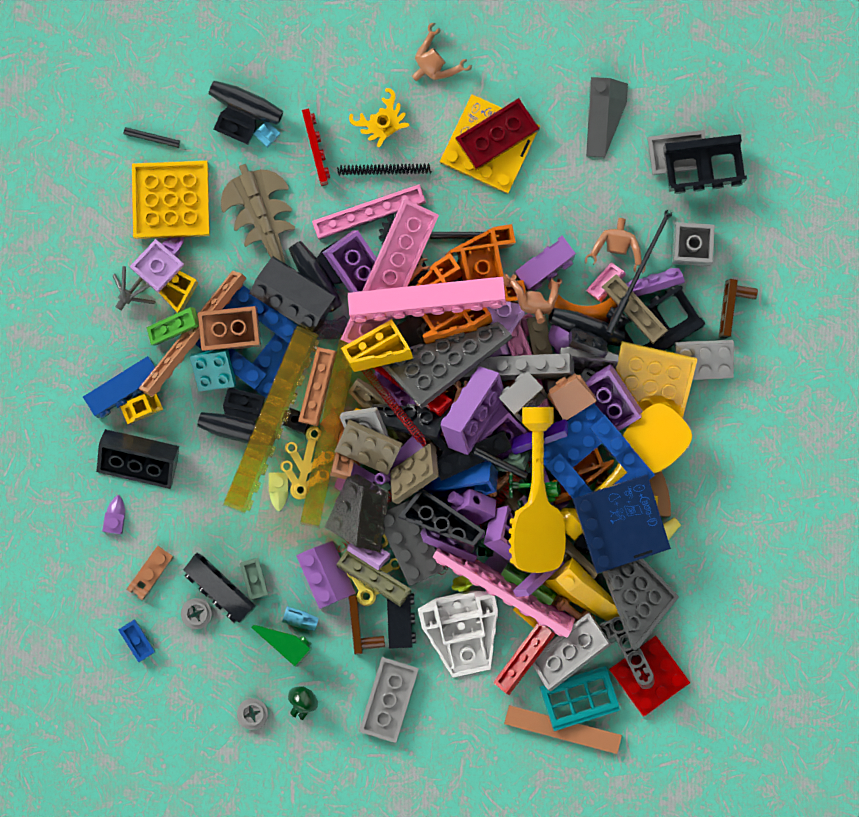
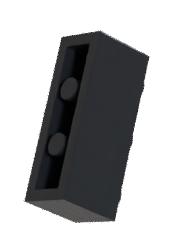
M414 593L409 594L401 607L387 599L389 649L413 648L412 644H416V632H412V624H415V612L411 613V605H414Z

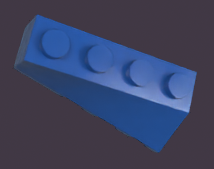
M482 462L443 481H440V478L437 477L424 486L423 489L451 507L448 496L453 491L461 494L472 489L484 495L496 492L498 471L492 463Z

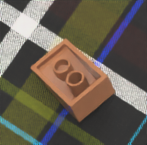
M256 306L198 312L202 351L261 347L258 309Z

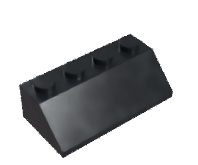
M274 256L271 257L257 276L249 293L311 333H314L323 326L337 296Z
M105 429L98 446L96 472L171 489L180 446Z

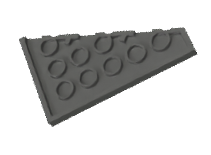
M498 322L488 327L477 328V331L464 334L462 332L444 339L435 340L436 342L411 346L409 348L414 359L387 364L382 367L422 409L511 340L512 335Z
M643 558L603 572L633 650L639 649L679 598Z

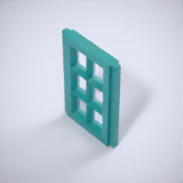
M606 666L569 677L552 691H549L545 685L539 687L553 731L620 711ZM603 679L606 689L591 693L588 683ZM584 684L587 695L571 699L568 689ZM564 690L567 701L552 705L550 695ZM607 692L610 703L595 707L592 697ZM588 698L591 709L576 713L573 703ZM569 704L572 715L557 719L554 709Z

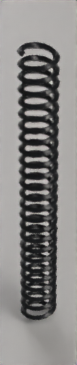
M406 163L404 167L403 164L401 166L397 164V168L393 164V170L391 164L389 169L388 164L385 165V168L384 164H382V167L378 164V169L375 164L374 170L372 164L370 169L368 164L366 168L365 165L362 168L360 164L359 170L356 164L355 171L353 164L351 169L350 165L347 168L344 165V169L340 165V171L339 167H337L339 176L341 172L343 176L345 173L346 175H352V173L356 175V171L357 175H360V172L361 175L364 173L365 175L367 173L371 175V172L374 175L375 171L377 175L379 172L380 175L383 173L386 175V172L389 175L390 171L392 175L394 171L396 175L398 172L400 175L401 173L405 174V172L408 175L409 170L411 175L413 171L414 174L417 172L418 174L420 172L424 174V171L428 174V169L429 173H432L429 163L427 164V169L425 163L423 167L421 163L419 166L416 164V167L413 163L412 169L410 163L408 164V169Z

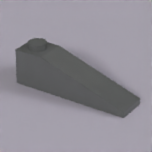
M591 77L586 157L605 158L627 104L628 83L612 78Z

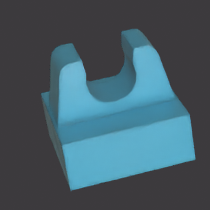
M264 122L253 133L267 148L281 135L269 122Z

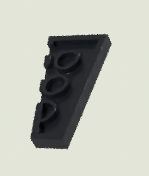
M373 404L371 407L378 408L387 429L411 434L403 424L409 417L414 423L409 428L414 425L416 426V429L411 431L412 433L418 428L423 434L420 437L437 441L442 433L441 421L451 410L450 406L441 416H438L426 406L422 409L415 404L398 406L394 410L396 413L401 410L396 411L398 408H402L407 414V418L402 420V423L388 404Z

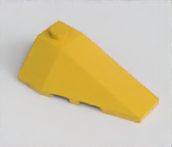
M574 558L563 564L545 581L558 595L568 598L569 601L605 621L620 617L613 598Z

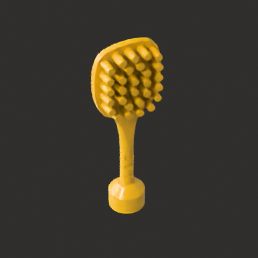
M660 403L645 409L641 413V418L631 423L623 434V437L654 474L672 465L686 451L692 441V432L684 419L673 409ZM618 463L611 475L595 491L612 486L627 472ZM563 508L560 512L565 524V533L575 541L583 533L576 509Z
M522 407V423L532 431V482L528 502L516 510L515 517L510 519V524H512V528L509 529L511 534L509 553L512 554L510 563L514 564L521 571L543 573L560 567L564 559L566 544L565 524L562 514L558 508L549 503L544 482V431L554 423V407Z

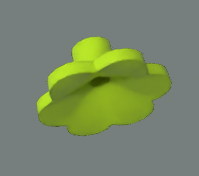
M462 575L453 579L451 587L459 592L470 591V587L473 584Z

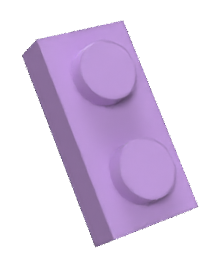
M360 534L347 548V551L377 570L390 558V553Z

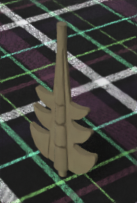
M246 164L240 165L239 168L242 174L227 183L221 197L222 212L225 213L232 206L243 205L244 209L237 215L234 231H238L239 228L248 224H252L255 227L248 233L244 246L247 247L253 242L262 241L270 258L274 256L286 264L278 234L294 230L295 226L287 221H275L274 216L281 212H291L292 208L281 200L269 199V195L279 190L287 191L289 187L284 179L275 172L263 169L248 171Z

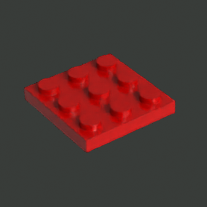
M656 635L640 646L655 678V683L651 688L643 689L638 685L625 658L609 669L643 717L690 684V681ZM639 657L632 660L633 665H639L642 662V659ZM644 670L640 671L645 682L649 681Z

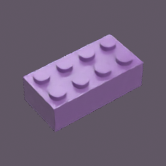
M353 230L322 252L350 293L362 292L377 259L359 231Z
M479 366L475 373H472L470 381L461 390L457 401L452 404L451 410L441 421V428L448 448L467 455L471 452L502 403L499 397L504 388L498 372Z

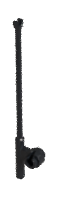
M668 210L664 212V218L625 296L622 297L618 307H611L606 315L610 323L605 333L609 336H612L617 324L622 322L625 316L623 312L629 302V297L668 218L672 216V212L669 215L667 214Z

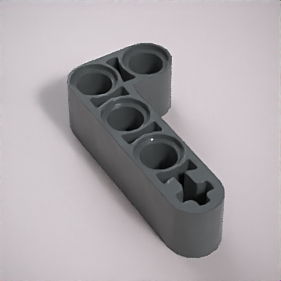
M615 617L600 624L599 627L603 632L607 633L609 642L617 641L638 685L643 689L651 688L655 683V678L640 647L637 650H633L631 647H623L624 642L628 641L625 629L622 631L615 630V626L622 623L620 617ZM639 657L642 659V662L639 665H633L632 660ZM644 670L649 681L645 682L640 671Z

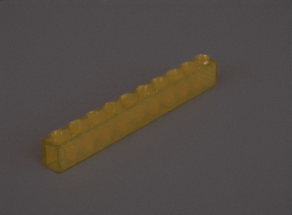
M296 326L222 504L223 506L245 514L246 510H251L254 500H251L252 495L258 492L261 482H258L261 474L265 475L269 466L266 464L268 456L272 458L276 449L273 446L275 439L279 440L283 432V429L280 428L282 422H287L291 412L288 411L290 403L294 404L298 395L295 393L297 386L301 387L305 378L302 375L305 368L308 369L311 364L312 358L309 356L312 350L316 351L319 340H316L318 334Z
M342 335L339 338L300 521L301 525L320 528L335 449L342 425L340 415L345 411L353 370L341 349L349 344L340 340Z

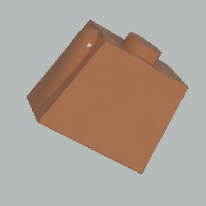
M576 373L568 378L563 377L558 380L556 385L549 389L548 398L563 420H568L597 401L596 396L592 393L582 376Z

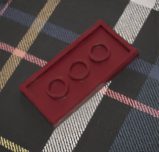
M518 98L460 134L455 140L475 170H478L538 132L540 128Z

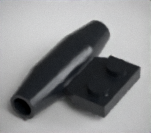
M213 81L208 94L227 106V108L220 112L213 130L249 145L256 129V119L279 124L284 111L265 98L238 86Z
M299 241L289 248L296 268L304 276L337 295L329 311L331 313L343 305L334 284H342L343 282L322 253L333 244L321 250L318 257H316L302 241Z
M553 308L549 315V323L569 332L570 347L605 358L608 353L607 345L621 346L625 338V332L618 328H615L612 336L607 335L605 331L609 323L577 311Z
M230 387L227 388L223 403L224 414L201 412L197 427L219 437L253 445L272 446L276 431L255 422L261 415L265 397Z

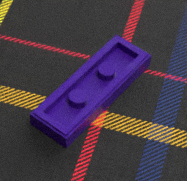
M566 419L553 423L544 431V444L568 436V423ZM532 431L512 438V451L514 455L532 449Z

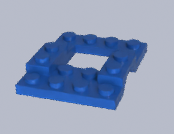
M242 285L223 309L256 306L259 322L275 333V335L253 363L237 351L228 349L233 372L260 395L272 402L318 342L287 317L250 295V290ZM199 339V340L196 342V346H198L200 349H201V339Z
M594 403L567 421V437L544 444V466L553 474L572 499L592 492L573 467L600 444L606 447L627 472L615 484L645 474L648 475L649 480L655 476L622 434Z

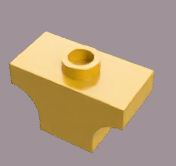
M157 393L153 397L143 394L127 401L125 405L121 406L128 425L164 410Z

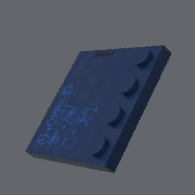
M647 474L572 499L597 574L671 549Z

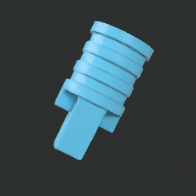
M287 606L282 623L315 631L319 618Z

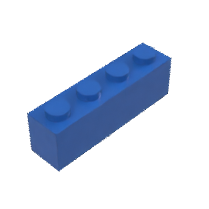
M147 356L84 395L83 398L93 415L97 418H104L111 413L110 410L112 408H120L125 405L128 398L132 396L135 398L141 395L143 392L139 387L154 370L155 365Z

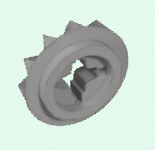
M193 598L183 605L181 618L187 627L201 629L210 622L212 611L205 600ZM193 606H194V608H196V610H198V611H199V610H204V611L199 615V616H200V622H199V619H197L196 617H190V618H189V616H191V614L194 613V611H193Z
M255 698L243 701L237 710L239 723L250 730L262 727L268 718L267 707L262 701ZM250 705L254 711H260V713L255 715L256 722H254L252 717H245V715L250 713Z

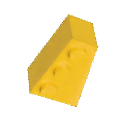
M179 271L159 294L179 313L185 309L199 283L193 277Z
M392 319L341 348L353 372L414 359L409 346Z

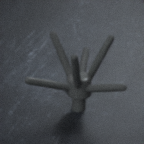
M126 266L122 267V286L116 274H113L115 283L120 291L118 296L120 300L115 306L117 309L122 311L126 303L130 304L131 301L149 304L156 303L154 300L135 298L136 295L150 287V285L146 284L133 292L143 280L140 277L130 290L125 289Z

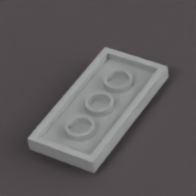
M587 613L573 624L571 633L567 638L565 636H558L551 641L532 666L546 688L552 691L607 649L611 643L592 614Z
M384 657L381 658L359 732L394 743L397 742L419 668Z

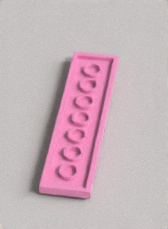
M403 199L362 291L407 287L439 215L407 199ZM387 317L382 321L368 319L362 323L352 321L350 318L340 340L351 343L387 321L393 320V317Z
M439 548L436 549L433 558L440 565L450 567L455 574L465 576L472 584L485 588L490 595L500 597L505 604L515 606L525 616L530 615L540 625L550 627L555 634L567 638L571 633L575 618L564 611H558L556 606L552 604L549 606L539 602L537 597L532 594L530 596L516 597L513 590L518 585L507 582L501 573L477 559L473 563Z

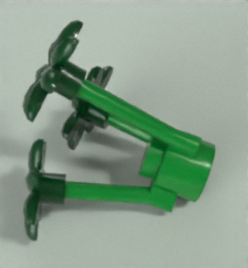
M510 473L509 495L511 498H513V489L519 488L525 489V497L529 496L532 482L531 473H528L524 479L525 483L513 482V473ZM559 482L545 483L548 501H556V497L561 495ZM523 500L517 501L519 509L524 506Z

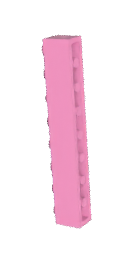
M503 277L348 293L349 316L352 321L362 323L368 319L382 321L387 317L401 319L406 315L420 317L425 313H432L434 315L443 314L445 311L459 313L463 309H471L473 311L481 310L483 307L497 309L501 308L502 305H506Z

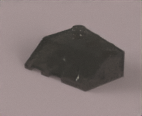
M358 474L347 477L325 528L356 547L382 552L383 545H381L385 529L383 525L387 512L389 492Z

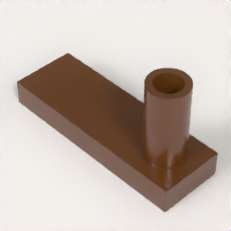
M736 279L725 281L719 338L731 337L736 297L756 300L758 295L757 288L739 286Z
M357 595L349 596L354 654H363V649L385 647L384 636L361 638Z

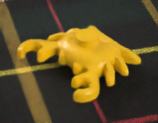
M386 88L385 91L390 93L391 97L389 99H381L387 108H380L378 113L371 114L369 121L365 119L363 113L360 114L359 121L353 120V114L349 115V121L353 126L368 127V129H361L360 132L361 134H373L368 137L369 141L380 137L377 143L379 148L390 135L399 129L409 127V123L399 124L406 113L403 112L397 117L401 104L397 103L396 109H393L395 92L390 88Z

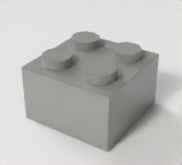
M676 222L674 226L672 264L711 266L713 263L715 225Z
M527 371L525 374H520L511 387H506L501 392L499 399L516 419L521 422L522 407H538L548 398V394Z

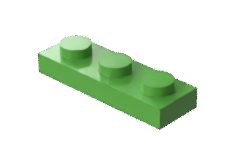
M190 307L146 327L151 345L156 346L198 327L199 321L196 309Z
M509 562L501 573L507 582L515 583L516 585H519L529 576ZM542 584L532 595L537 597L539 602L550 606L557 593Z

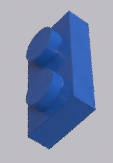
M135 619L118 629L138 663L155 653L154 648Z

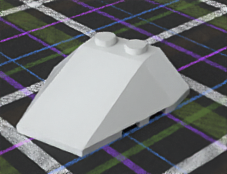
M472 590L435 598L418 608L422 629L427 634L452 677L491 669L495 627L498 616L495 596L490 595L487 591Z

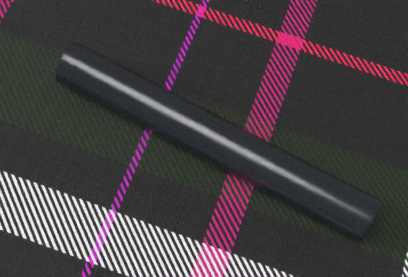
M127 127L124 128V135L177 148L180 146V140Z
M431 232L430 239H472L484 232Z
M477 447L474 448L473 455L522 479L527 477L528 472Z

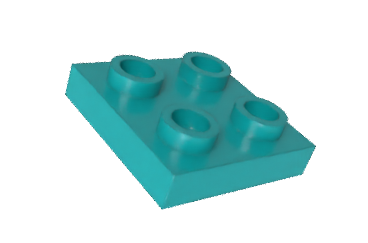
M228 349L192 353L189 356L198 391L236 386L237 383Z

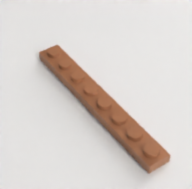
M232 271L200 312L222 310L231 301V297L242 287L243 282L247 278L242 273ZM199 326L181 334L139 387L143 393L153 397L154 394L160 391L162 384L171 377L174 369L178 364L182 363L185 355L196 345L197 340L200 338Z

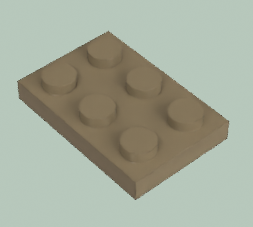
M349 419L335 452L388 475L402 443Z
M429 443L390 470L392 502L396 504L401 503L439 477L436 446Z

